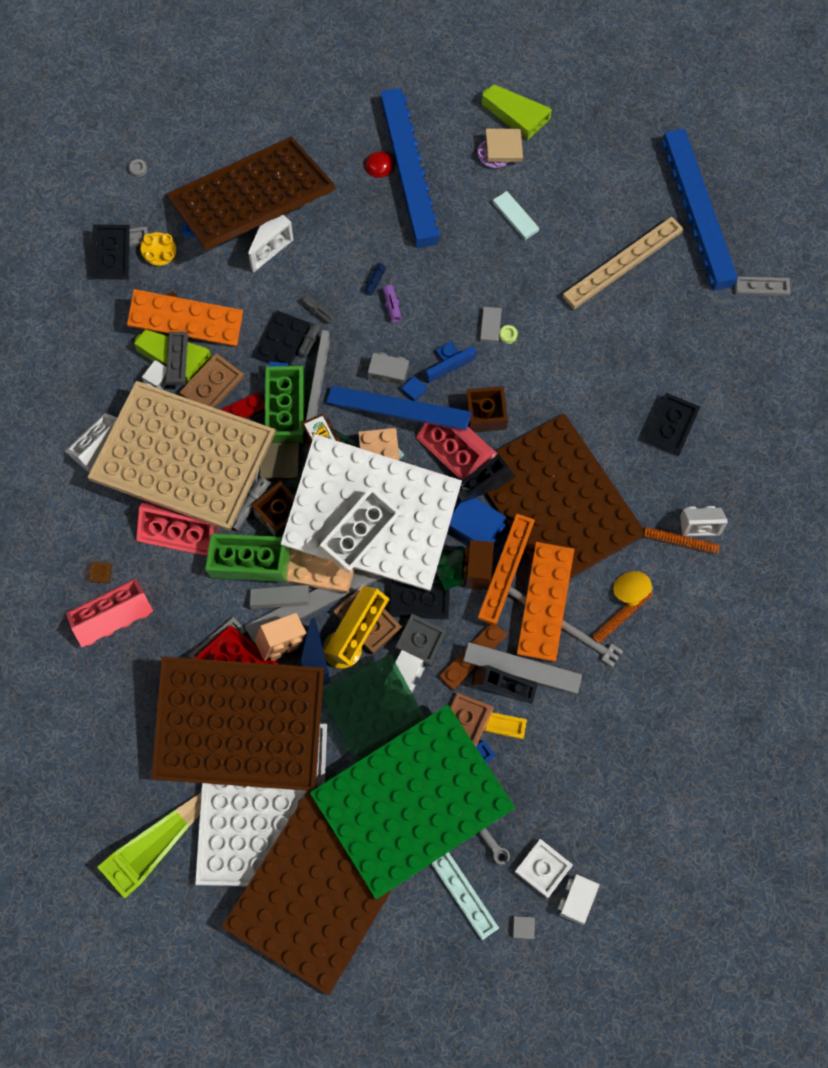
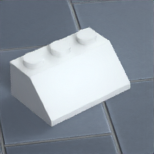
M104 413L65 452L86 471L90 472L117 417Z

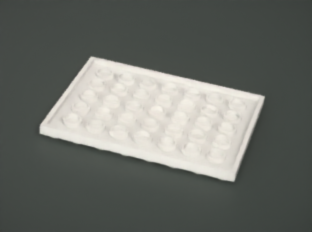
M314 434L280 545L330 560L318 549L319 545L364 494L373 487L402 513L354 568L430 591L462 480Z
M320 724L317 787L325 783L327 724ZM202 783L195 885L247 887L307 791Z

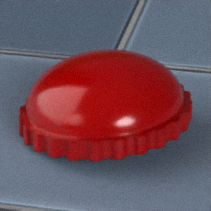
M373 152L366 158L365 170L370 176L376 178L386 177L393 171L394 162L392 157L386 152Z

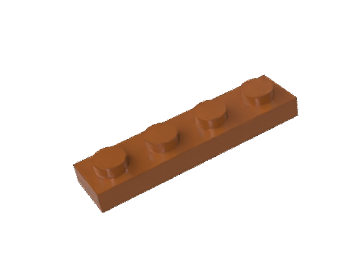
M490 624L472 643L495 649L508 634L498 625ZM466 650L439 676L453 691L476 669V666L463 662Z

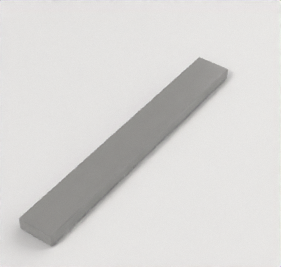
M355 569L348 593L318 588L309 593V605L280 607L245 625V628L255 644L254 640L261 625L297 613L299 619L302 620L353 594L361 586H369L384 577Z

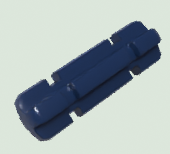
M376 264L363 289L366 295H373L375 288L382 278L381 274H384L386 270L384 264Z

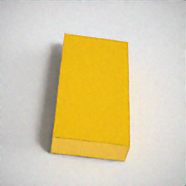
M492 712L484 732L523 740L527 719Z

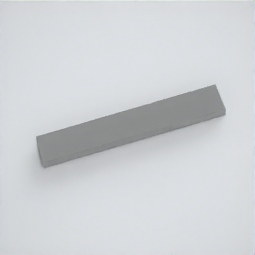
M322 330L306 420L317 416L330 343L329 331Z
M470 642L467 644L463 662L474 666L489 665L524 680L573 694H578L582 674Z

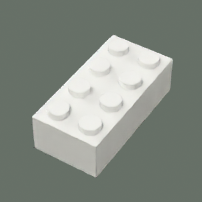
M371 487L319 545L318 549L348 574L402 512Z

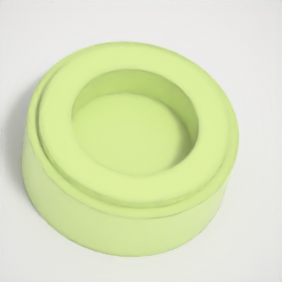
M506 325L500 329L499 338L502 342L511 344L517 339L518 332L515 327Z

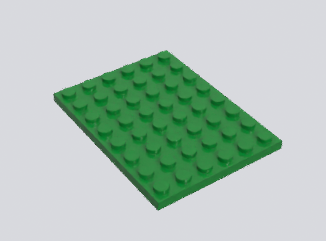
M449 705L444 706L310 792L376 900L515 809V806Z

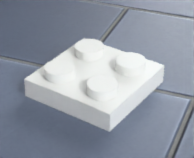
M540 839L515 873L548 899L573 865Z

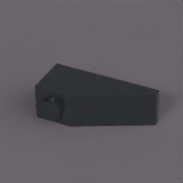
M498 454L462 480L458 496L462 502H466L501 488L516 476L500 454Z
M489 665L476 666L471 684L487 692L530 704L533 703L537 684Z

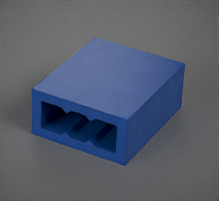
M476 498L466 502L461 501L452 514L448 531L470 543V540L490 541L495 544V536L497 533L501 534L506 527V516Z

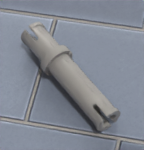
M261 476L254 488L249 490V495L238 513L233 528L240 529L252 511L251 505L263 495L269 484H271L270 481Z

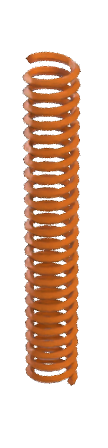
M645 526L644 537L647 536L651 539L653 537V539L656 538V540L659 539L661 541L663 536L662 541H664L666 536L665 542H667L669 537L668 543H670L672 538L671 543L673 544L675 539L674 544H676L678 539L677 545H679L681 540L680 546H682L684 541L683 546L686 544V547H688L690 542L689 548H691L693 543L692 549H694L696 543L695 549H697L699 544L698 550H700L702 545L701 551H703L705 545L704 552L706 549L709 552L710 547V553H712L713 547V554H715L716 548V554L719 552V544L701 541L692 537L689 538L688 536H680L679 534L668 533L667 531H659V529H650V527L647 528Z
M652 592L633 607L626 604L622 610L593 634V639L600 644L624 620H627L635 610H638L646 600H649L648 598L653 596Z

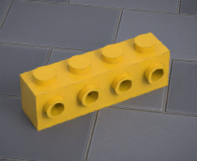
M362 586L324 653L337 663L351 666L389 598L377 588Z

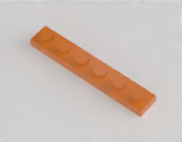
M516 514L478 620L497 625L532 530L534 519Z

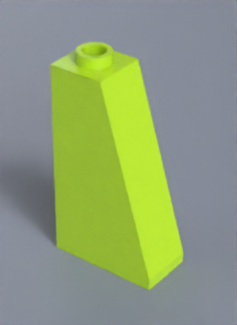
M495 84L489 89H485L482 93V105L512 129H521V136L526 140H529L551 118L552 109Z
M149 330L139 334L134 343L136 350L153 362L156 360L167 367L169 337ZM188 343L186 383L211 359L209 349Z

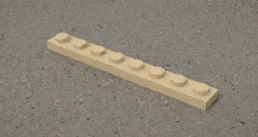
M670 217L563 294V298L575 310L681 234L683 228L673 217Z

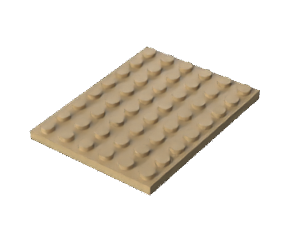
M136 381L88 475L89 481L231 531L276 431L265 425Z

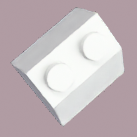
M707 506L701 509L687 507L683 509L680 515L682 535L686 537L721 535L728 523L722 508H715V506Z

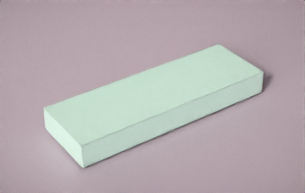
M507 191L493 200V204L524 240L539 231V227Z

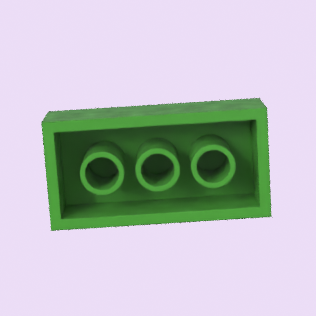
M303 366L266 367L265 426L276 431L271 443L304 444L302 422H304Z
M211 534L205 570L211 578L286 582L291 548L280 545L283 537Z

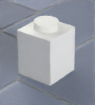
M155 360L142 376L144 384L163 390L167 385V367Z

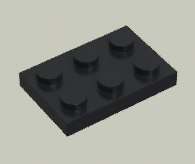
M93 224L92 278L129 279L130 225Z
M276 311L254 355L255 359L268 364L269 362L287 363L288 366H291L303 342V336L307 334L310 328V323Z
M666 393L644 442L679 456L700 406Z
M437 579L433 580L430 591L392 580L390 615L392 617L410 618L411 614H414L420 618L448 619L450 589L445 591L440 580Z

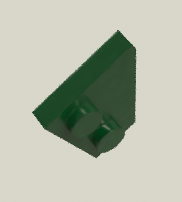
M463 546L440 556L435 574L445 591L463 584L465 555Z

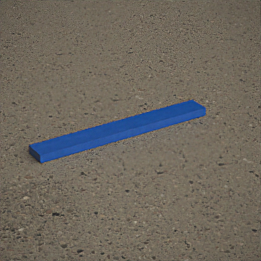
M331 386L326 401L328 405L462 431L467 430L471 417V412L337 386Z

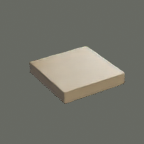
M486 129L488 162L523 161L521 129Z

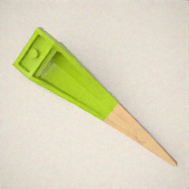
M202 792L116 849L97 866L124 898L141 885L200 815Z

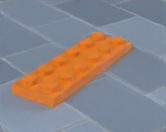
M134 289L127 326L169 334V332H188V338L237 347L243 310Z
M536 542L516 656L556 662L574 555L573 548Z

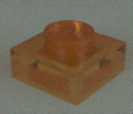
M92 562L90 582L110 584L112 564Z

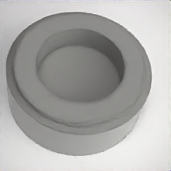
M135 159L129 164V170L133 176L141 177L147 172V166L143 160Z

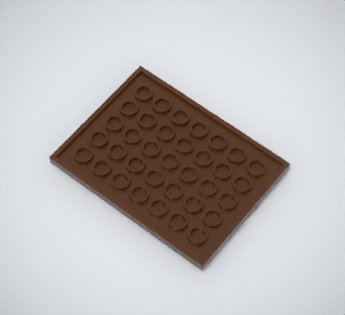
M291 136L177 188L166 195L202 247L208 250L220 243L231 240L235 236L246 233L252 228L263 225L267 221L278 218L282 214L310 203L314 199L327 195L336 190L331 179Z
M565 413L495 451L497 453L495 456L500 454L516 477L501 488L486 494L496 510L506 516L505 524L509 530H511L516 514L535 520L524 549V553L531 563H533L536 542L573 548L571 579L644 537L645 530Z
M162 656L152 780L305 791L315 790L325 668Z
M307 791L221 928L329 996L391 891L377 900L375 899L311 796V791Z

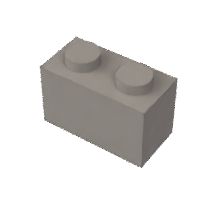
M373 353L368 370V380L403 387L409 370V360L403 357H391L385 353Z

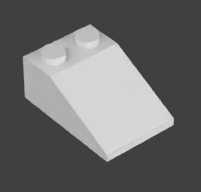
M283 214L260 225L248 252L253 272L293 241L291 221Z

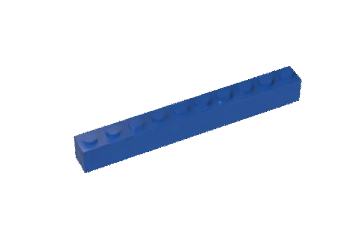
M401 88L381 91V104L416 248L437 245L438 238H440L439 227H435L436 214L431 211V207H433L432 198L428 197L427 194L429 192L428 182H424L425 170L424 167L420 166V163H422L421 154L416 150L418 142L417 138H413L414 126L413 123L409 122L411 115L410 110L406 109L405 106L407 105L406 94H402Z
M684 128L665 132L663 140H661V147L663 151H666L667 164L671 165V176L673 180H676L677 193L681 194L682 208L687 211V222L692 226L693 239L697 240V251L699 255H702L704 270L708 272V283L713 286L714 291L734 287L738 277L686 130Z

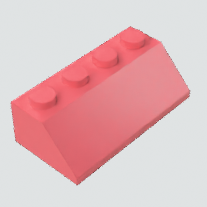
M424 423L416 437L460 480H464L497 454L469 427H467L466 431Z
M144 500L139 506L136 541L208 556L211 534H217L219 527Z
M137 578L66 612V616L81 647L92 645L102 637L110 636L120 628L128 627L138 619L146 618L153 610Z

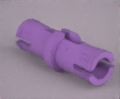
M392 285L385 286L383 288L386 299L385 306L389 311L391 322H399L402 320V316L399 310L400 303L396 299L394 287Z

